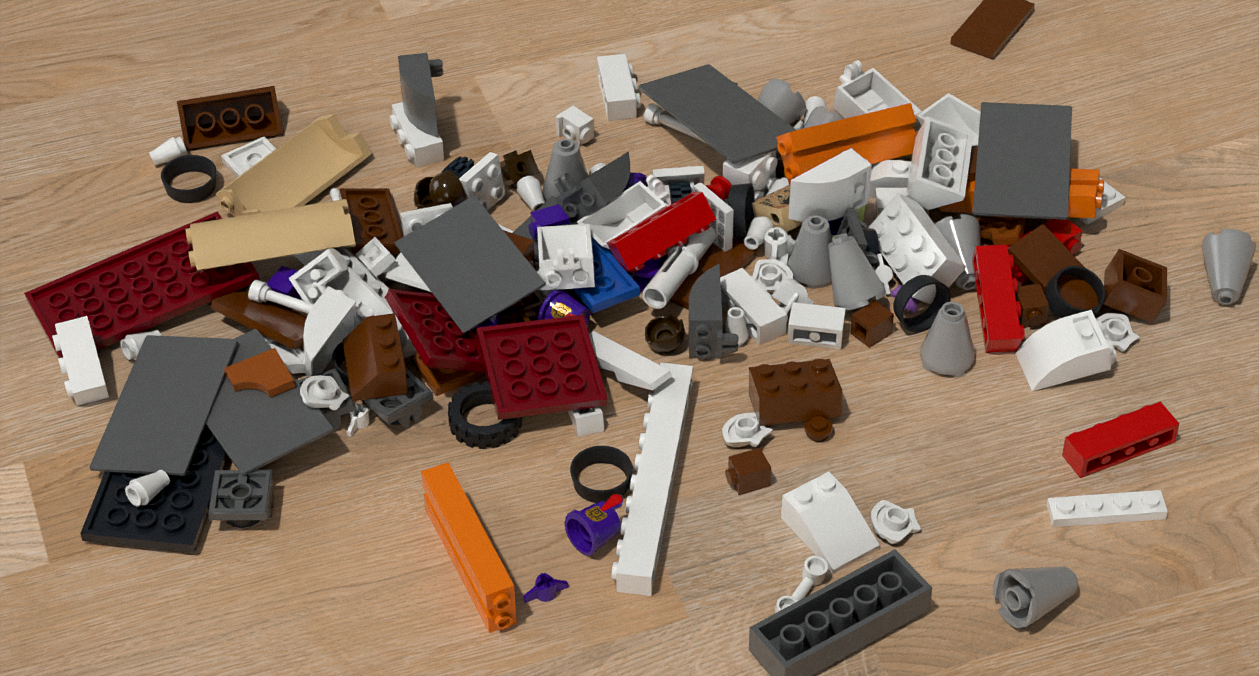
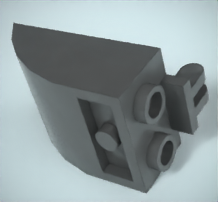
M427 53L398 56L404 113L409 122L417 129L438 138L432 77H440L444 74L442 68L443 61L440 59L428 60Z
M629 151L577 184L569 173H565L554 181L556 188L560 192V195L554 199L569 217L570 224L575 223L605 205L623 192L630 176Z
M720 264L702 274L692 286L689 295V359L721 358L722 353L738 351V335L734 333L722 334Z

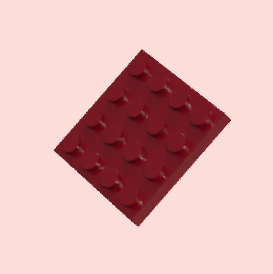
M394 289L388 290L385 296L386 301L427 367L469 370L479 373L486 372L476 336L478 326L463 334L433 294Z
M584 315L477 328L476 336L498 420L607 406V394Z

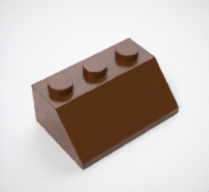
M395 313L367 317L342 340L352 401L408 394L406 369Z

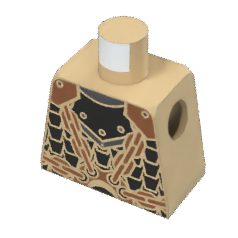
M789 185L752 202L755 218L761 216L769 218L774 228L781 227L788 232L803 223L802 221L788 219Z

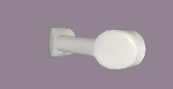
M811 556L806 559L802 571L803 580L792 596H782L777 600L775 613L805 598L813 586L823 582L828 570V564L822 557Z

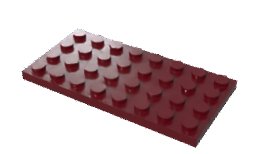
M217 211L24 294L58 358H62V350L56 351L52 337L57 335L55 327L57 323L87 316L96 351L125 339L126 335L140 333L207 304L213 299L252 284L254 280L260 281L259 274L251 262L204 269L203 272L199 273L196 267H191L189 251L194 250L193 244H188L185 229L190 228V224L223 219Z

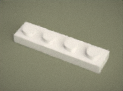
M1161 490L1048 498L1046 505L1052 527L1166 519L1168 512Z

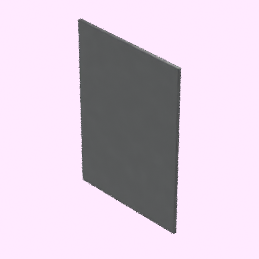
M475 195L394 242L463 334L546 285L545 281Z

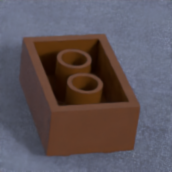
M814 359L813 361L804 362L791 361L785 364H762L756 367H749V397L759 426L808 421L815 416H822L825 419L841 417L842 388L830 359Z

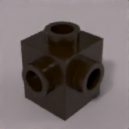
M517 150L503 155L504 161L500 162L502 178L506 187L514 184L515 188H517L518 181L523 177L534 176L540 173L531 150L519 155Z

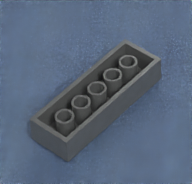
M894 549L749 628V651L771 676H812L929 611L932 587Z

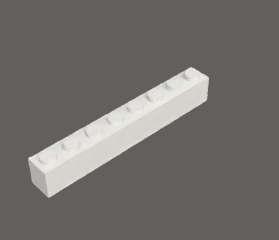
M344 247L333 248L344 258L347 270L326 285L335 290L345 292L353 300L359 298L364 305L373 309V316L394 313L385 299L389 288ZM326 250L295 254L293 256L297 257L306 266ZM396 317L403 358L418 354Z

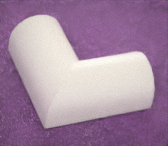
M329 248L292 275L289 280L303 301L315 304L328 287L326 284L347 270V264L337 250Z

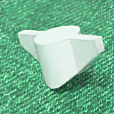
M878 254L879 261L875 272L885 287V295H890L888 282L892 279L893 272L889 266L884 265L882 254Z
M354 404L355 411L350 412L351 422L347 430V436L351 437L357 428L361 429L369 425V413L372 409L367 404Z

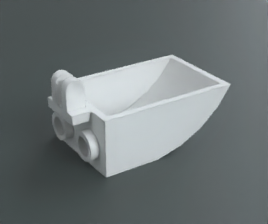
M859 60L845 66L844 74L839 78L843 84L837 87L833 108L845 119L908 103L912 104L914 115L922 112L874 68L863 72L862 63Z
M949 93L917 115L921 126L926 116L974 133L972 146L978 145L981 112Z
M850 148L792 179L788 219L803 222L806 218L817 215L830 221L844 217L847 209L857 210L868 204L872 165L868 160Z
M651 174L646 179L647 187L639 181L605 205L578 220L577 223L590 224L591 236L602 247L610 249L606 242L668 207L669 205L663 201L670 196L666 192L663 182Z
M590 224L537 227L540 276L546 283L545 286L541 287V291L595 287Z
M329 286L325 289L310 309L305 321L303 341L306 377L324 372L332 361V354L336 346L356 328L357 320L362 322L367 317L373 316L372 308L364 305L359 298L356 300L349 298L341 290H335Z
M1092 310L1060 318L1045 325L1023 342L1015 353L1031 391L1111 370V365L1115 363V357H1117L1108 334L1104 335V327L1101 320H1096Z

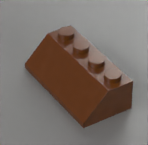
M275 86L177 101L186 150L283 134Z

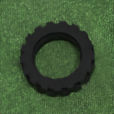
M484 381V384L472 383L468 388L464 386L458 394L455 393L452 396V402L448 404V420L451 434L456 435L458 442H465L466 446L471 448L477 446L479 449H486V447L490 446L497 448L500 447L499 444H507L511 441L512 436L516 437L518 435L519 428L522 427V417L503 419L499 423L490 426H477L463 419L465 412L472 407L481 404L494 405L488 381Z

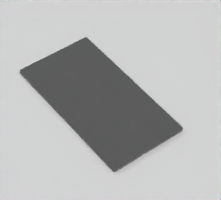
M709 64L638 86L640 91L733 164L778 150L776 137L796 131L791 125Z
M981 103L973 215L1068 219L1072 106Z
M253 329L234 338L237 339L238 344L229 366L272 348L257 329ZM225 374L206 425L242 475L257 470L333 432L332 425L318 408L309 407L303 402L300 395L301 385L292 374L291 376L296 387L273 397H269L265 392L258 389L234 391Z
M147 335L89 466L90 470L152 474L163 470L167 475H186L225 377L224 368L229 366L238 344L237 339Z

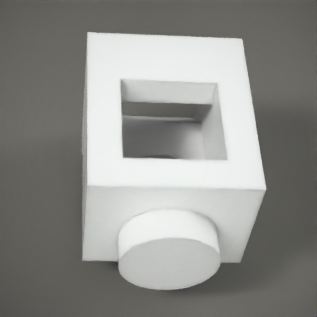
M575 106L555 116L556 136L559 138L565 136L567 139L574 140L578 143L579 147L594 138V119Z

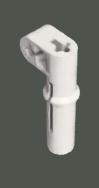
M712 227L700 234L696 232L688 236L689 240L680 246L673 245L666 249L668 259L643 290L644 301L649 306L656 309L663 308L686 277L696 271L699 260L716 238V233Z

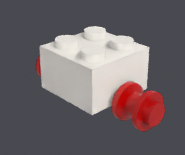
M776 150L735 164L727 159L723 163V176H715L711 180L710 185H706V187L726 204H728V196L732 185L752 183L755 201L766 196L775 180H777L776 166L778 160L776 158Z

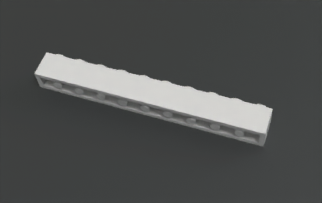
M660 362L661 366L671 371L672 377L655 388L654 393H649L648 409L651 410L650 413H645L643 429H646V433H641L639 440V450H642V453H637L635 458V470L638 472L637 475L632 474L630 491L633 492V496H627L626 513H629L628 518L623 517L621 535H624L623 540L618 539L616 557H619V562H613L611 578L616 580L617 592L652 596L693 386V366Z

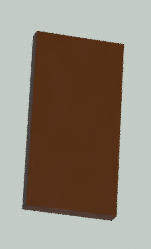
M983 0L954 33L950 44L994 59L1034 11L1035 4L1026 0Z
M339 189V200L346 199L348 203L356 243L355 247H352L353 254L360 251L374 237L390 253H401L394 244V242L403 238L390 189Z
M1044 224L1008 248V253L1013 255L1014 263L1034 284L1041 285L1044 294L1048 282L1060 270L1068 266L1084 267ZM1069 275L1058 277V291L1068 304L1079 309H1091L1098 305L1097 295L1086 281ZM1102 304L1099 313H1100L1101 311H1103L1105 308H1107L1108 306Z
M733 238L732 249L724 252L713 242L699 260L696 271L686 277L669 301L689 310V295L692 286L702 274L720 264V277L738 269H744L757 255V248L749 249L745 246L744 242Z
M248 288L212 300L211 308L240 324L252 330L257 329L260 334L292 350L304 346L303 335L307 317L269 300L267 302L262 301L261 303L249 300Z

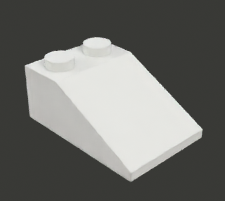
M830 472L782 495L781 519L816 556L822 557L827 562L828 569L832 574L880 548L878 541L848 491Z

